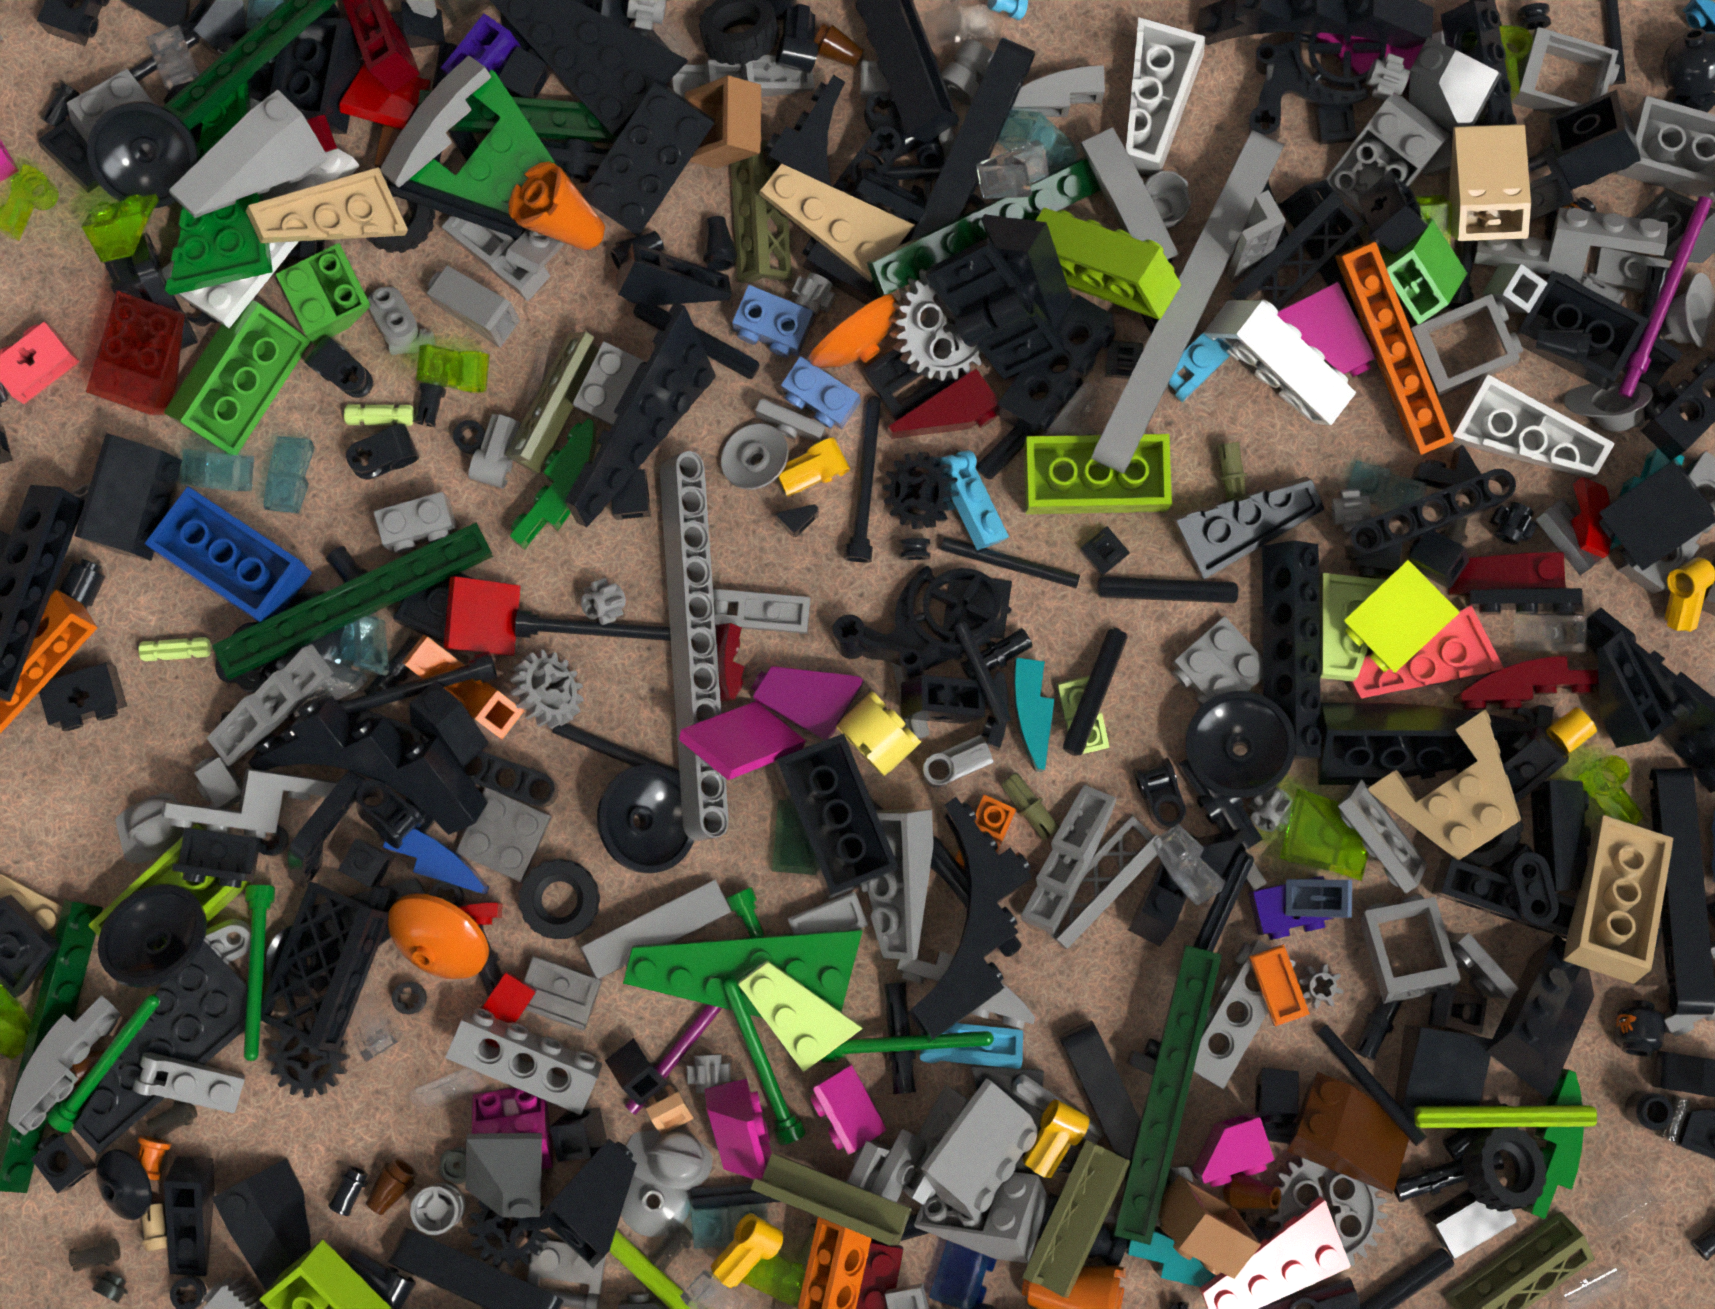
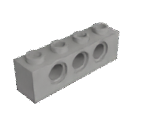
M1704 451L1693 458L1685 471L1699 490L1704 492L1707 501L1715 510V457ZM1715 523L1706 528L1705 530H1703L1702 532H1704L1705 534L1708 533L1713 528ZM1702 532L1670 552L1667 562L1660 559L1642 571L1638 565L1632 568L1624 560L1618 571L1651 594L1664 589L1668 591V574L1679 567L1683 560L1688 562L1694 556L1700 546L1696 541Z
M1253 940L1250 945L1246 942L1243 944L1235 958V961L1239 963L1233 976L1226 974L1217 989V993L1221 995L1215 1007L1209 1006L1193 1072L1222 1089L1225 1088L1268 1013L1260 988L1251 991L1245 985V976L1252 970L1248 956L1271 949L1270 946L1260 940ZM1290 959L1292 967L1294 968L1296 962ZM1237 1001L1242 1005L1244 1013L1239 1021L1232 1022L1228 1019L1226 1011L1229 1004ZM1220 1033L1225 1038V1048L1220 1053L1214 1054L1209 1049L1208 1041L1213 1034Z
M471 1007L467 1008L445 1057L579 1115L583 1112L603 1064L596 1061V1058L587 1052H575L563 1047L554 1038H542L530 1033L521 1024L506 1023L495 1018L488 1010L482 1008L473 1009ZM484 1039H493L498 1042L500 1047H490ZM518 1054H529L534 1061H523ZM552 1068H562L568 1075H556Z

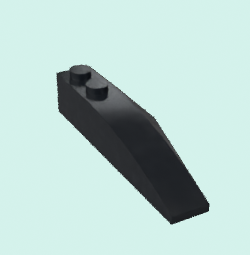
M1321 702V758H1318L1319 785H1354L1361 779L1366 785H1374L1395 770L1400 773L1402 778L1420 775L1421 779L1436 777L1435 772L1456 769L1457 773H1461L1477 762V759L1456 729L1478 715L1479 712L1402 703ZM1489 714L1491 729L1495 740H1497L1501 756L1510 749L1509 744L1521 732L1526 731L1529 733L1537 726L1545 732L1544 726Z

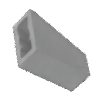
M448 265L442 272L438 271L428 284L429 291L427 295L434 304L499 348L502 347L520 322L511 302Z

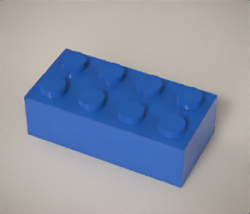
M187 486L144 543L157 555L258 623L284 612L312 574L299 559L189 486Z

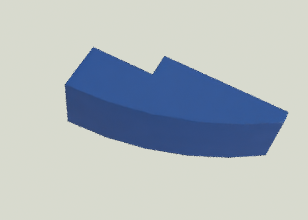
M414 828L402 840L403 845L399 849L392 847L386 841L384 842L383 848L417 858L413 870L414 873L479 893L487 894L488 885L459 854L419 829Z

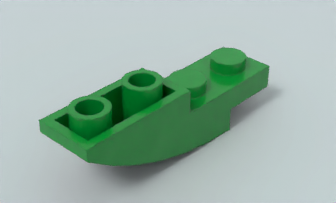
M587 418L583 424L578 422L568 433L567 439L569 441L561 451L555 450L548 457L544 464L546 469L543 473L552 482L551 486L545 485L533 499L535 503L533 508L527 515L525 513L520 514L511 526L513 532L510 538L524 550L547 523L559 531L570 516L571 512L565 503V499L584 464L589 461L593 462L597 428L591 419Z
M1562 1069L1545 1106L1582 1105L1581 1090L1576 1072ZM1534 1127L1537 1128L1534 1136L1547 1141L1546 1147L1539 1149L1544 1156L1543 1161L1547 1169L1545 1178L1547 1180L1546 1185L1543 1186L1541 1197H1538L1534 1204L1522 1208L1523 1211L1545 1219L1557 1186L1572 1190L1582 1153L1584 1127Z

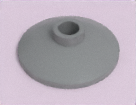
M752 424L743 427L730 437L722 451L721 467L723 473L738 488L754 490L765 487L772 483L784 470L788 460V444L781 432L773 426ZM763 458L760 463L755 465L757 459Z
M633 1174L621 1216L632 1230L648 1237L668 1235L678 1229L688 1216L691 1206L690 1190H675L647 1183L638 1179ZM651 1194L659 1196L660 1206L656 1208L650 1207L647 1203L648 1196Z

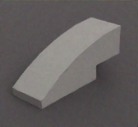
M1104 65L1059 71L1022 86L1008 118L1067 117L1070 104L1102 103L1105 93Z
M451 216L442 226L443 230L526 301H529L551 276L545 267L537 274H533L505 260L507 249L515 242L509 235Z

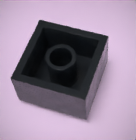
M1617 89L1549 119L1556 159L1572 190L1583 185L1592 184L1601 177L1615 171L1627 169L1632 164L1641 161L1633 123Z

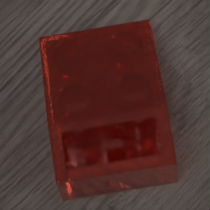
M116 290L86 392L149 415H166L163 412L172 400L178 379L185 314Z

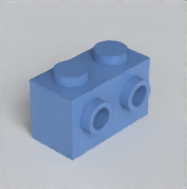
M748 285L732 324L734 331L738 332L737 337L742 341L753 345L760 341L770 345L769 350L781 357L788 358L790 354L798 357L814 321V311Z
M801 356L781 384L783 392L786 393L785 400L801 410L804 406L816 413L814 418L830 429L835 425L842 430L861 402L860 394L817 366H812L808 360Z

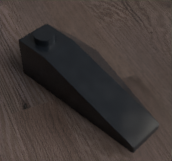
M288 1158L212 1197L229 1233L266 1291L285 1269L311 1249V1235L307 1222L304 1190Z

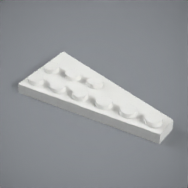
M338 148L326 152L327 160L297 182L289 184L287 181L269 188V192L263 193V201L350 176L358 168L359 164L352 156ZM299 241L269 243L272 273L176 295L230 328ZM173 261L162 269L166 282L167 278H171Z

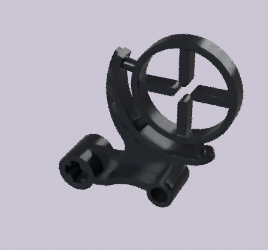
M1296 32L1293 41L1276 46L1271 43L1261 44L1256 50L1255 66L1260 74L1266 75V79L1259 96V104L1250 114L1249 135L1254 130L1277 141L1281 126V99L1287 93L1296 94L1306 101L1322 106H1347L1367 100L1369 97L1366 88L1362 87V84L1366 82L1369 70L1361 75L1351 77V53L1346 51L1343 57V77L1327 72L1319 64L1315 54H1339L1342 51V44L1315 43L1320 34L1318 32H1312L1311 35ZM1344 35V44L1349 45L1351 43V36ZM1300 42L1309 44V61L1315 71L1312 76L1307 72L1302 63L1299 52ZM1383 42L1354 43L1352 51L1353 53H1380L1378 59L1383 60L1387 44ZM1322 79L1334 86L1353 87L1354 91L1334 90L1320 84L1318 81ZM1260 122H1268L1269 129H1261Z
M926 566L910 579L901 592L896 605L895 629L892 633L887 635L881 634L864 626L859 617L851 614L839 617L833 625V635L837 650L840 655L848 659H857L863 656L871 660H884L897 664L902 669L905 681L919 675H924V670L938 657L957 658L960 653V649L955 644L961 643L956 632H952L962 616L961 609L958 607V598L939 588L954 580H972L963 594V602L966 604L968 615L985 622L980 628L971 631L975 641L987 636L999 622L1002 612L999 589L989 576L974 569H953L935 578L932 569ZM928 582L929 586L923 597V612L914 614L917 596L924 584ZM982 584L992 592L996 604L993 614L970 604ZM932 598L954 608L943 627L936 624L929 613ZM926 621L930 630L939 638L947 641V643L936 640L928 635L918 623Z

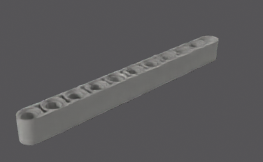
M1254 130L1251 131L1179 277L1181 287L1161 320H1158L1091 457L1092 460L1122 474L1125 473L1231 257L1241 232L1244 230L1255 196L1262 193L1285 144Z
M685 451L662 463L660 467V484L683 828L690 839L702 841L718 838L725 834L728 829L729 819L726 778L678 739L681 729L699 723L696 717V710L701 715V721L721 714L705 467L703 460L697 453ZM679 465L683 467L685 476L681 473ZM682 499L687 505V510L682 505ZM684 534L689 539V545L685 542ZM687 569L691 573L692 580H690L687 576ZM689 604L693 607L694 616L689 611ZM691 639L696 643V651L692 648ZM694 674L697 676L699 681L698 687L694 683ZM702 781L704 782L706 787L705 794L701 790ZM704 817H706L708 821L707 830L705 829L703 824Z

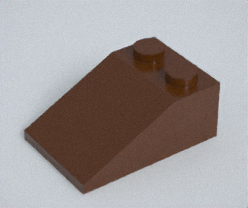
M1317 1072L1306 1091L1287 1152L1392 1194L1396 1186L1409 1138L1376 1101L1350 1084Z

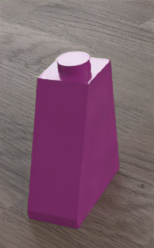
M771 666L767 673L764 671L759 673L751 689L755 691L753 695L754 701H757L819 740L825 741L833 735L837 728L836 725L844 717L864 684V680L852 675Z

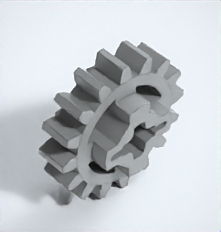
M541 650L536 654L532 652L514 666L513 669L516 674L510 677V681L517 685V688L510 692L513 696H519L520 701L516 704L517 709L525 707L527 710L525 718L527 720L534 716L536 717L537 726L541 727L547 723L549 729H553L558 725L562 726L571 721L573 716L581 711L577 705L583 702L584 698L577 694V691L583 688V685L575 683L574 677L578 673L576 670L568 671L569 661L564 660L560 663L558 662L557 653L553 652L547 656L545 650Z

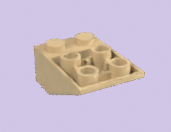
M1525 125L1454 126L1446 232L1458 241L1528 238L1531 196Z

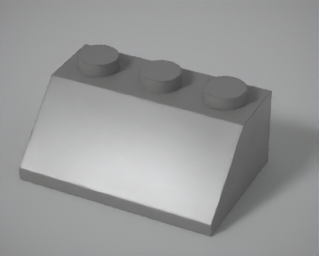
M986 1078L922 1165L921 1169L940 1200L975 1221L981 1212L986 1211L990 1207L994 1194L1002 1182L1007 1181L1012 1176L1015 1164L1022 1154L1033 1147L1039 1131L1031 1116L996 1084Z

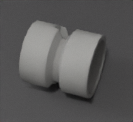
M965 40L954 55L956 63H948L941 73L949 96L965 106H971L994 55L991 50L975 40Z
M437 1182L424 1188L415 1196L411 1203L410 1214L414 1225L418 1230L428 1235H439L447 1232L461 1221L465 1213L466 1201L464 1194L457 1186L450 1182Z

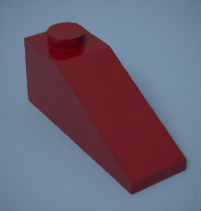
M342 0L366 67L376 79L389 91L394 92L420 74L412 51L383 0Z
M974 369L889 425L888 434L891 439L966 430L976 424L979 428H982L997 417L995 412L998 410L997 403L999 400L979 371Z
M1564 552L1520 553L1469 558V563L1453 586L1448 589V595H1470V590L1566 588Z

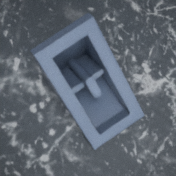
M1286 879V916L1352 918V880Z

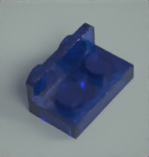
M947 1240L928 1297L960 1309H971L973 1306L983 1303L987 1286L982 1285L986 1271L993 1272L997 1259Z

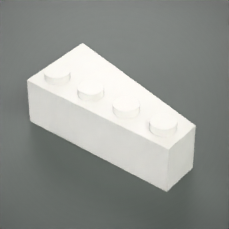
M1138 17L1126 151L1138 173L1152 176L1163 169L1204 56L1205 36Z
M1228 300L1203 333L1212 341L1216 338H1221L1230 346L1226 351L1236 361L1241 359L1243 362L1255 366L1257 369L1253 375L1271 387H1280L1282 390L1279 392V396L1314 424L1332 425L1356 393L1347 384L1348 378L1339 370L1331 368L1324 361L1325 356L1321 351L1313 346H1308L1301 339L1302 334L1296 327L1281 320L1277 316L1278 310L1266 300Z
M1489 374L1480 379L1451 430L1455 440L1453 443L1585 478L1598 474L1615 444Z

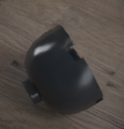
M1692 29L1670 44L1663 57L1664 86L1667 89L1669 86L1673 87L1674 94L1680 96H1697L1715 91V32Z

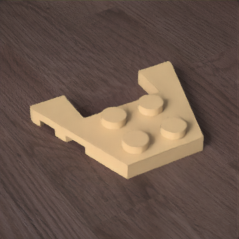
M1486 710L1456 729L1477 759V762L1422 799L1418 800L1397 770L1368 788V791L1456 860L1462 859L1521 820L1508 775L1505 774L1499 755L1501 752L1491 729V720Z

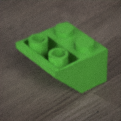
M1431 217L1426 220L1428 227L1398 253L1394 254L1388 248L1380 252L1400 304L1418 325L1450 303L1468 274Z
M340 243L276 273L305 335L314 345L318 344L325 335L333 337L349 329L371 307Z

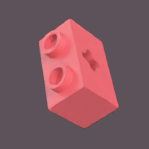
M46 322L28 328L23 333V338L13 346H7L0 350V382L13 398L25 404L80 361L56 330ZM31 356H33V360L35 361L33 365H31V362L29 360Z

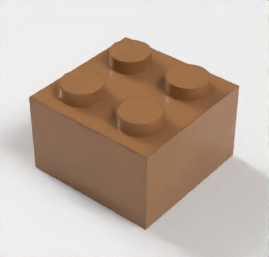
M727 75L685 92L686 100L715 119V123L689 162L718 169L760 154L762 141L761 84Z
M1180 1175L1162 1197L1158 1218L1162 1222L1160 1228L1174 1240L1173 1248L1188 1260H1191L1193 1257L1200 1260L1201 1264L1211 1273L1219 1275L1221 1272L1235 1280L1261 1246L1237 1210L1228 1202Z

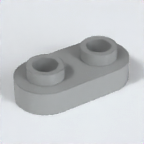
M381 287L369 295L371 316L385 341L395 347H402L412 343L417 338L419 330L415 317L401 293L393 287Z
M230 919L207 929L205 937L230 962L245 955L250 950L251 928L242 920ZM231 932H237L240 934V937L238 939H232L228 936V934Z

